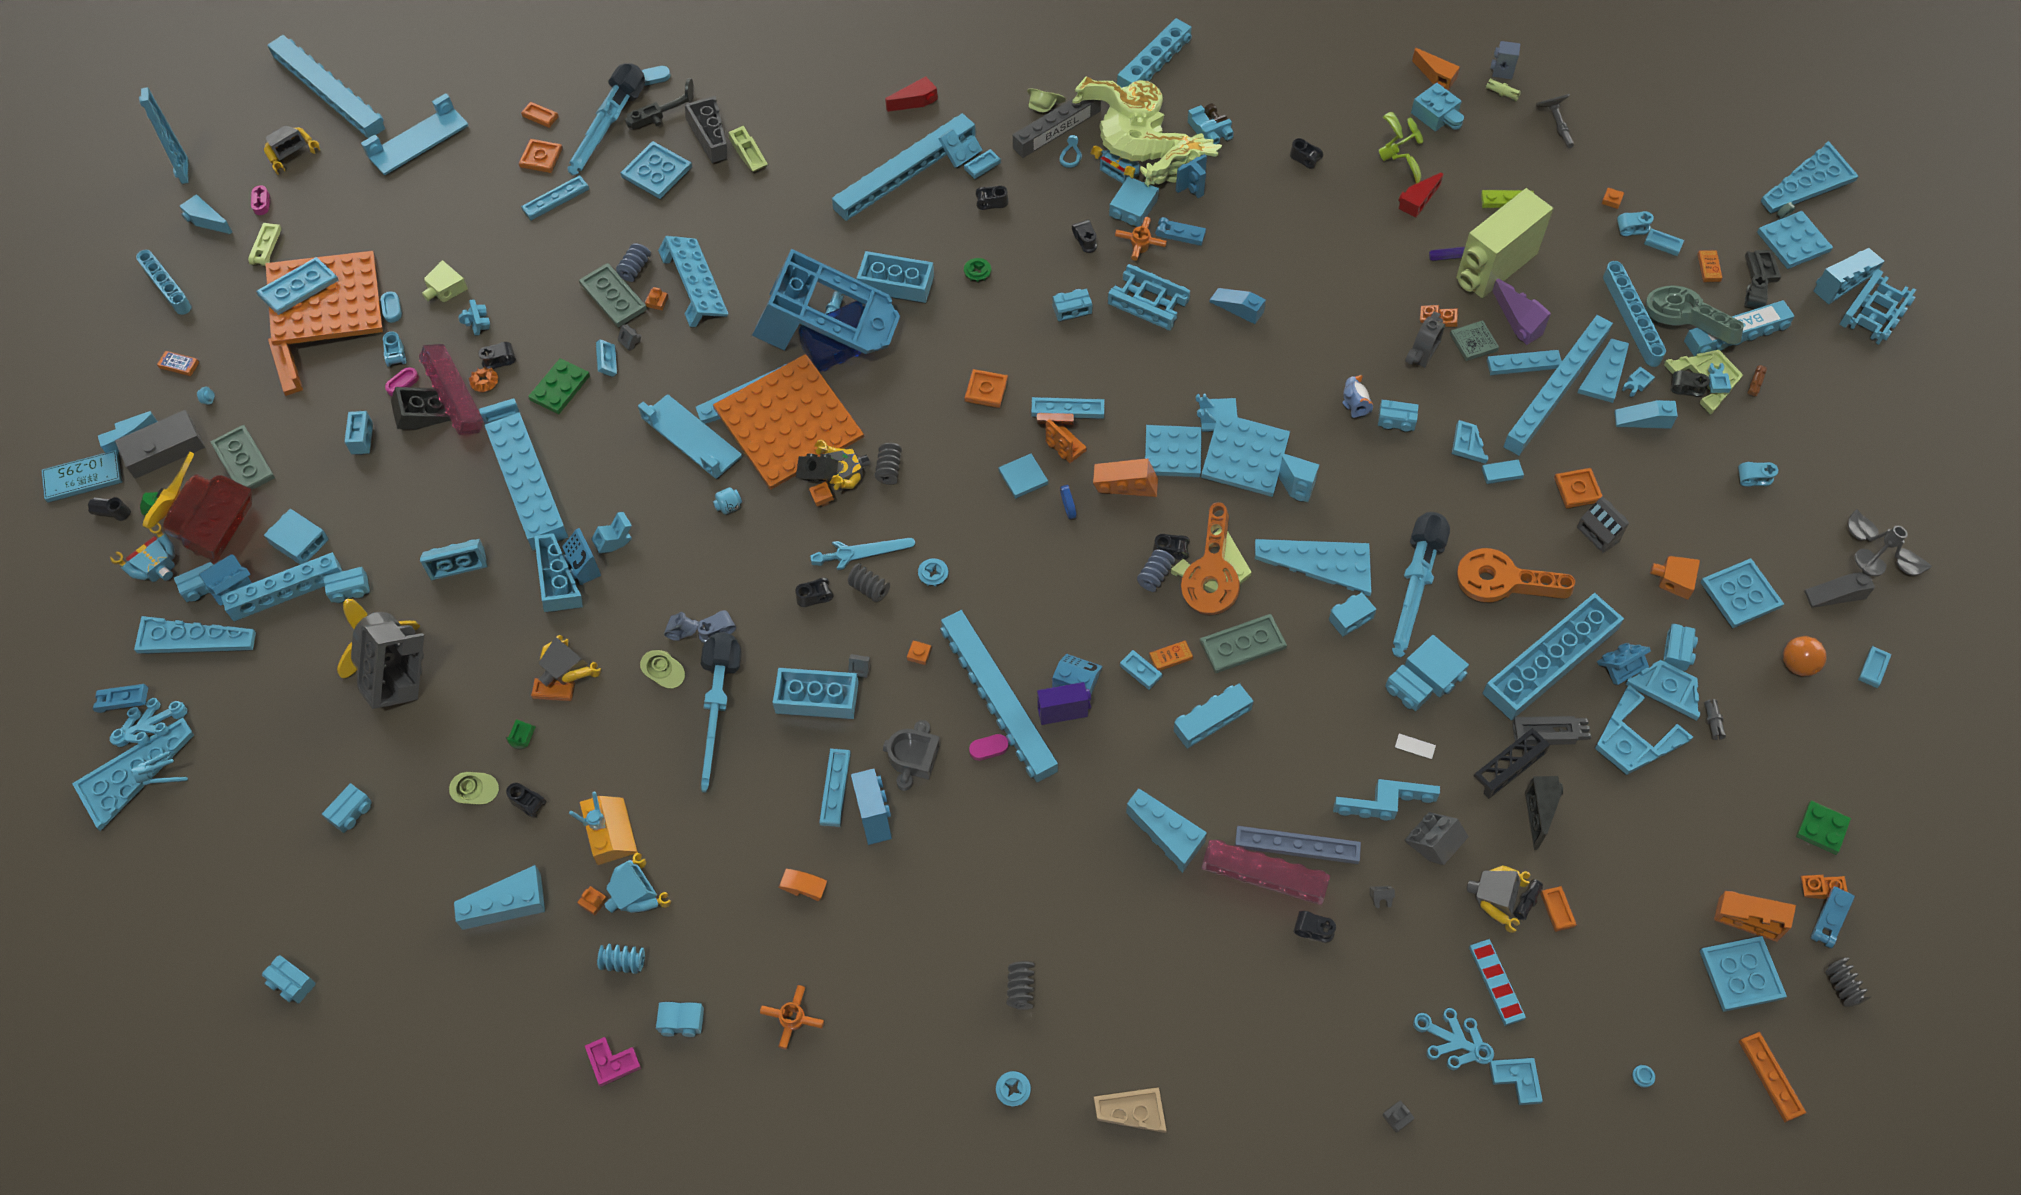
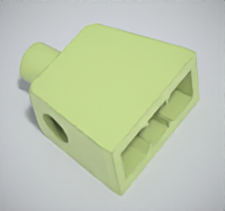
M442 260L424 278L428 289L423 291L422 295L427 301L436 296L442 302H446L468 288L464 278Z

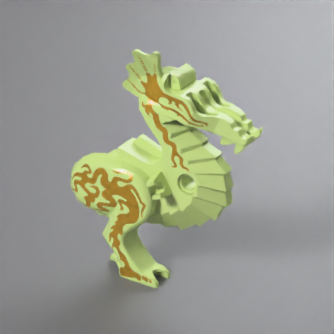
M1086 76L1075 89L1078 93L1072 100V103H1080L1083 100H1103L1110 105L1099 127L1103 145L1110 150L1111 154L1130 161L1141 162L1148 159L1162 158L1160 161L1155 162L1153 166L1147 163L1146 169L1142 166L1140 167L1141 173L1146 177L1144 184L1148 187L1150 184H1161L1165 181L1175 183L1177 169L1181 165L1187 164L1204 154L1216 157L1218 156L1217 151L1222 147L1220 144H1213V139H1205L1202 133L1193 137L1179 133H1162L1161 125L1164 114L1159 111L1163 103V96L1160 89L1149 81L1138 80L1127 87L1121 88L1114 81H1095Z

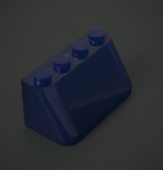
M855 301L826 315L857 328L865 306L863 303ZM804 325L799 328L801 348L819 372L827 370L836 364L843 363L854 356H859L862 353Z

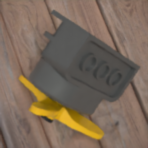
M346 599L343 604V610L347 621L354 631L352 642L347 646L337 667L339 676L347 678L357 671L358 689L372 709L418 700L420 675H422L421 662L424 658V634L415 633L420 628L418 622L410 620L397 621L393 615L386 612H376L368 615L358 602L353 599Z

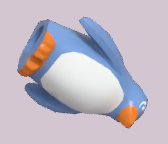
M1362 375L1349 377L1345 383L1343 393L1345 400L1343 404L1347 409H1351V416L1353 418L1372 412L1373 409L1366 387L1361 384Z

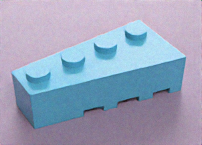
M554 534L534 536L544 612L583 607L581 594L576 587Z
M1139 788L1127 803L1126 813L1151 837V840L1165 852V855L1183 873L1205 843L1207 832Z

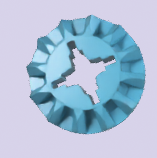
M928 559L919 566L918 576L921 582L926 583L927 586L934 585L936 587L937 584H943L944 580L948 578V567L942 560ZM936 568V574L930 577V572H933Z
M1011 1071L1003 1074L998 1079L996 1094L1004 1105L1011 1107L1021 1106L1029 1098L1031 1091L1030 1083L1022 1073ZM1018 1082L1017 1090L1019 1093H1013L1009 1096L1010 1091L1007 1086L1013 1087Z

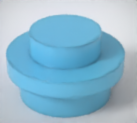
M202 387L197 392L200 403L206 405L213 403L215 396L209 387Z
M1639 1065L1633 1070L1632 1077L1638 1086L1647 1088L1654 1083L1655 1073L1650 1067Z

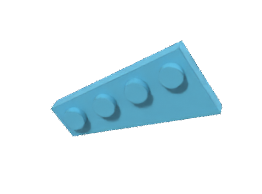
M1611 339L1577 393L1613 403L1629 343Z

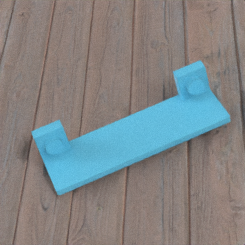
M446 93L432 101L436 110L434 115L381 145L376 135L361 142L366 156L383 175L390 173L468 127V123L454 109L451 99Z
M665 236L658 251L663 263H670L673 258L691 303L685 312V316L689 326L696 327L702 319V315L727 317L728 311L697 239Z
M670 395L664 396L654 406H648L645 402L638 405L641 418L715 479L742 457L739 451Z

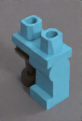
M1213 103L1208 104L1205 108L1200 105L1188 110L1189 125L1197 134L1202 133L1205 139H1213V144H1218L1221 137H1224L1227 141L1233 138L1232 121L1226 115L1219 116L1217 107Z

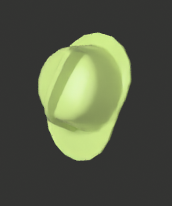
M1033 88L1027 90L1030 95L1029 108L1038 112H1048L1055 103L1066 101L1064 96L1056 93L1044 92Z
M652 650L642 656L640 668L647 677L665 688H675L683 683L685 678L683 666L667 652Z
M477 772L460 773L453 778L449 786V794L452 799L459 803L487 804L497 796L499 791L498 782L493 776Z

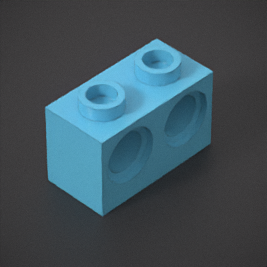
M367 411L348 412L345 444L351 454L370 453L373 422Z

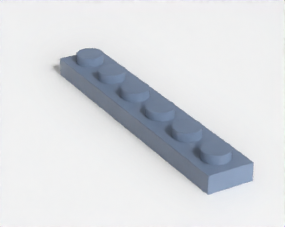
M1237 826L1235 848L1359 864L1361 842Z

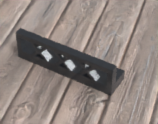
M1531 728L1474 774V777L1485 787L1483 794L1490 799L1547 753L1550 744L1535 729ZM1531 735L1539 742L1536 746L1527 745V739ZM1514 749H1523V756L1512 757V751ZM1500 760L1509 761V767L1507 769L1498 768V762ZM1485 772H1495V778L1488 782L1482 774Z

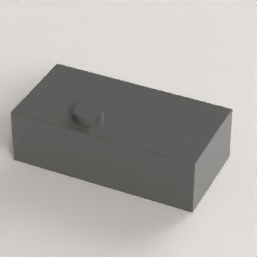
M186 410L115 440L126 468L135 479L187 456L189 452L194 453L205 448L198 430Z

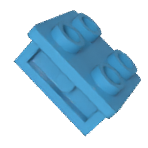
M1205 154L1196 157L1187 164L1181 165L1177 169V193L1189 188L1190 192L1194 193L1197 198L1204 196L1207 162Z
M233 554L199 573L200 578L218 605H223L221 595L252 583L248 577L251 574L247 568L241 567Z
M1624 643L1618 646V649L1614 652L1604 654L1603 658L1598 660L1597 663L1600 666H1606L1613 684L1619 685L1649 667L1645 654L1651 650L1650 647Z

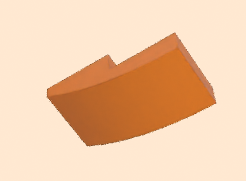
M1439 305L1421 306V323H1424L1426 318L1431 317L1435 311L1441 314L1440 318L1443 319L1445 327H1458V308L1440 309Z
M786 869L778 888L796 896L801 893L819 901L827 880L805 872Z
M1801 876L1804 897L1827 899L1834 886L1848 892L1845 876Z

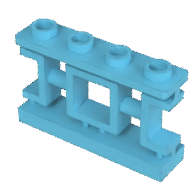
M1128 264L1126 271L1123 272V280L1127 281L1123 289L1118 286L1111 288L1108 293V304L1171 331L1174 321L1177 319V312L1173 311V308L1177 303L1185 306L1189 302L1190 290L1167 279L1158 277L1153 273L1144 271L1137 266ZM1136 281L1138 283H1141V286L1137 287L1133 284ZM1145 290L1158 295L1154 302L1141 297ZM1131 291L1135 293V295L1131 297L1127 295V293ZM1166 295H1169V296H1171V297H1173V298H1172V300L1170 301V300L1165 299V296H1166ZM1160 304L1166 306L1165 311L1158 308Z
M1879 269L1872 275L1839 324L1845 328L1850 324L1852 329L1859 324L1871 330L1873 334L1870 338L1878 339L1876 342L1878 345L1883 339H1888L1892 333L1890 328L1895 329L1900 321L1898 316L1902 318L1908 309L1905 306L1908 305L1910 307L1916 298L1913 296L1916 291L1914 288L1910 292L1908 287L1905 286L1901 292L1886 284L1889 277H1881L1884 272ZM1876 284H1879L1877 291L1872 296L1869 295ZM1903 297L1906 298L1900 306V308L1896 309V306L1900 302V300ZM1874 301L1888 308L1889 311L1884 314L1870 305ZM1861 306L1864 307L1861 313H1859V315L1857 316V318H1854V315L1857 313L1859 308ZM1887 320H1889L1890 322L1888 323L1884 331L1881 332V327L1885 324Z

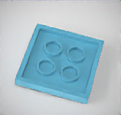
M652 141L620 173L622 178L661 199L692 168V163Z
M1803 211L1762 226L1757 231L1759 236L1787 269L1829 253L1833 248Z
M1146 425L1145 459H1149L1157 476L1200 477L1201 427Z
M1751 558L1702 578L1700 582L1732 628L1778 610L1784 605Z
M1763 936L1706 947L1700 950L1723 1012L1783 1000L1787 997Z

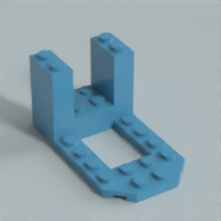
M791 249L769 294L771 295L757 322L752 336L785 351L798 325L802 324L864 354H868L889 346L900 315L894 309L892 299L888 294ZM817 282L866 304L857 328L807 306Z

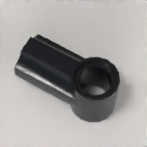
M118 497L110 499L93 498L88 503V511L93 515L110 516L116 520L123 521L131 513L127 505Z

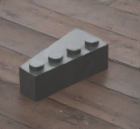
M716 96L685 104L686 121L711 163L727 159V143Z

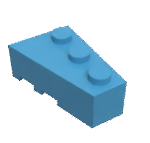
M875 769L851 774L868 845L892 839L887 819L891 817L889 806H884V803L887 802L885 791H880V788L883 787L881 776H876Z

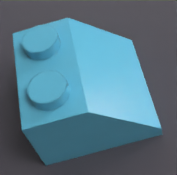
M1283 453L1278 477L1290 497L1298 501L1309 502L1315 486L1319 464Z

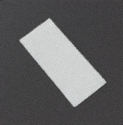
M1399 734L1395 747L1432 759L1436 745Z

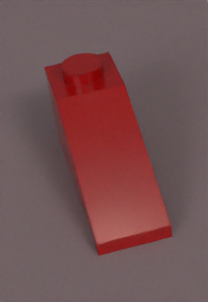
M925 76L886 97V110L890 112L925 107L938 100L937 87Z
M1440 172L1410 186L1406 192H1402L1398 199L1400 202L1398 209L1417 218L1441 186L1444 174Z

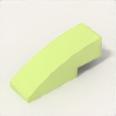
M744 125L729 132V140L752 172L768 166L752 136H749Z

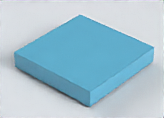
M1032 454L998 467L999 473L1015 499L1048 485L1046 476Z

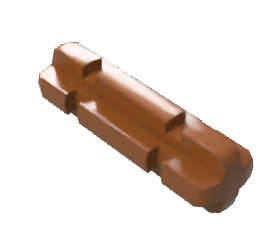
M1759 365L1755 370V375L1748 390V394L1756 397L1760 391L1767 371L1765 366Z

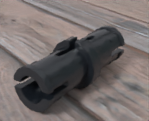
M1532 879L1526 892L1520 896L1521 901L1513 913L1516 918L1526 920L1531 908L1537 904V897L1544 887L1543 883L1539 880Z

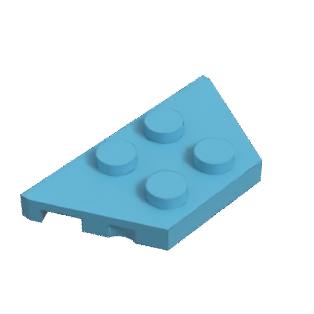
M1662 660L1657 661L1650 668L1642 670L1635 677L1629 678L1625 684L1696 721L1700 716V712H1698L1699 694L1697 692V678Z

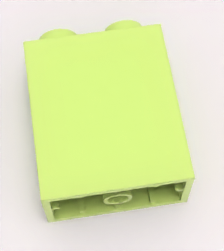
M1526 188L1469 233L1456 276L1460 286L1464 290L1473 291L1481 298H1484L1493 290L1495 281L1498 278L1505 281L1536 256L1548 226L1553 207Z

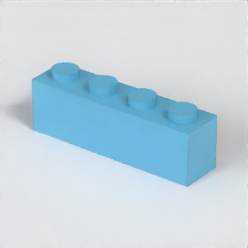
M1240 683L1235 686H1229L1221 695H1214L1206 704L1196 706L1186 716H1179L1174 722L1173 731L1188 749L1252 710L1253 700Z

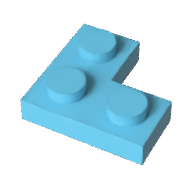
M951 129L938 138L954 168L982 151L975 135L961 143L954 129Z
M1534 1058L1490 1061L1493 1085L1515 1083L1519 1105L1541 1104L1543 1102Z

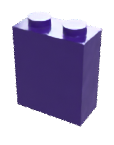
M1081 682L1037 690V709L1041 725L1088 717V709H1091L1090 690L1086 689L1085 683Z

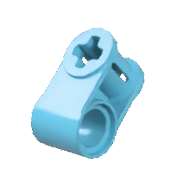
M1647 211L1619 215L1617 223L1620 234L1622 236L1649 233L1650 224L1654 219L1653 215Z
M387 332L383 336L384 359L387 367L397 363L406 364L404 346L399 335L396 332Z
M1745 462L1738 466L1740 484L1742 486H1769L1778 474V467L1770 462Z

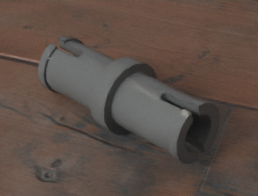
M1709 699L1704 702L1708 714L1707 723L1711 727L1713 739L1718 740L1717 736L1719 735L1720 740L1726 737L1722 724L1724 721L1723 715L1720 714L1718 701L1712 699L1713 704H1711Z

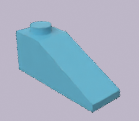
M197 194L180 205L183 211L181 215L187 222L191 221L195 226L228 234L232 233L227 221Z
M1656 400L1614 411L1616 427L1671 429L1678 417L1676 401Z

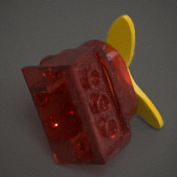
M189 452L173 482L167 489L161 488L156 496L158 499L146 514L143 527L151 529L165 517L163 523L164 533L180 540L184 547L194 552V555H202L210 559V562L214 565L251 508L252 489L222 475H217L210 480L195 474L187 481L180 492L183 478L194 456V453Z

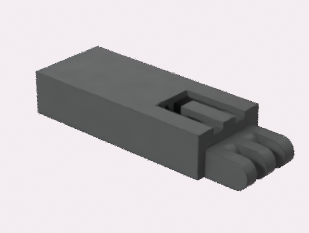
M1575 716L1515 717L1512 722L1515 741L1531 728L1535 729L1550 745L1576 744L1578 740L1591 739L1590 733H1584L1590 731V727L1587 726L1589 724L1587 718H1575ZM1553 727H1567V730L1560 728L1559 732H1555ZM1532 735L1527 739V745H1537L1539 743Z

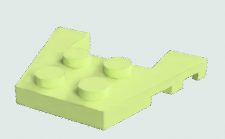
M1720 350L1699 353L1689 358L1684 356L1678 360L1668 359L1664 364L1672 374L1679 370L1685 371L1690 369L1693 373H1702L1709 376L1708 368L1711 363L1714 364L1716 369H1718L1720 363H1723V374L1728 373L1731 390L1743 376ZM1711 393L1702 398L1700 404L1709 414H1712L1729 393Z
M1222 529L1217 530L1213 535H1219ZM1227 531L1224 560L1233 566L1239 577L1240 584H1242L1251 576V570ZM1182 559L1171 568V573L1175 576L1183 577L1190 564ZM1210 580L1204 585V589L1212 593L1218 588V583L1214 580Z

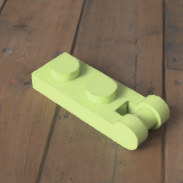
M262 224L248 258L250 265L261 264V266H266L265 263H270V256L282 230L280 225Z

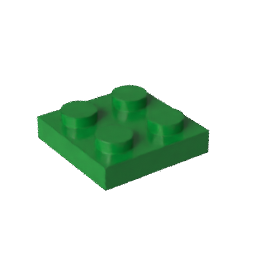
M1811 800L1808 803L1796 837L1837 855L1851 818Z

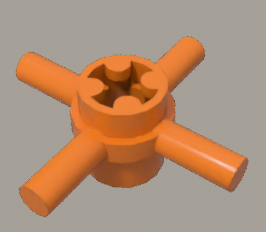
M1145 217L1142 226L1136 227L1132 233L1116 230V237L1131 240L1133 249L1132 260L1136 261L1140 253H1144L1149 249L1150 244L1166 247V240L1151 237L1148 229L1151 221L1149 217Z
M797 985L793 1001L784 1004L780 1010L763 1005L760 1009V1014L779 1018L781 1025L784 1027L778 1046L781 1049H787L792 1031L799 1029L803 1024L820 1029L823 1028L824 1020L805 1016L803 1009L800 1007L805 991L804 986ZM793 1012L797 1013L796 1019L793 1021L786 1018L787 1016L791 1017Z

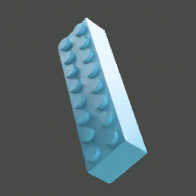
M520 412L485 424L532 550H536L534 536L554 534L557 541L568 538Z
M1596 593L1592 594L1486 684L1482 694L1512 721L1613 635L1621 626L1624 618Z

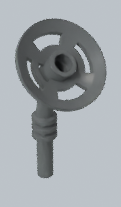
M1570 94L1536 103L1538 106H1549L1552 109L1560 136L1563 137L1567 147L1572 148L1574 143L1569 135V129L1567 124L1563 122L1558 109L1560 107L1559 103L1567 99Z

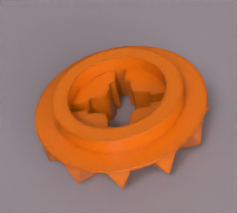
M485 366L483 369L477 368V371L471 372V377H469L470 386L478 392L489 391L496 386L498 375L492 368L488 369ZM486 376L487 380H480L479 377L484 378Z

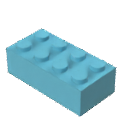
M865 251L857 280L888 294L890 297L926 303L934 278L933 262Z
M778 668L773 698L775 713L854 719L859 685L857 673Z

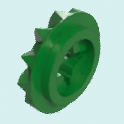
M982 258L970 259L964 265L965 277H968L970 281H985L986 277H990V263Z

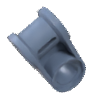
M724 610L701 620L697 628L699 639L705 643L709 638L708 635L711 637L715 633L722 632L732 634L736 630V626L729 613Z
M680 612L670 616L664 635L671 640L678 641L693 635L698 628L699 622L691 620L685 616V613Z

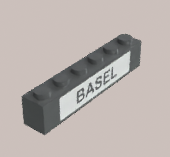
M1073 99L1069 100L1012 135L1013 149L1022 158L1028 156L1101 112V100H1083L1080 103H1072Z

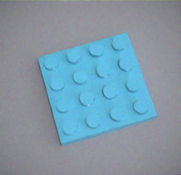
M1219 412L1201 478L1273 497L1282 456L1285 453L1290 431Z

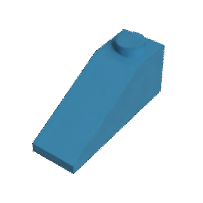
M1218 288L1209 302L1256 324L1264 313L1266 299L1252 292Z

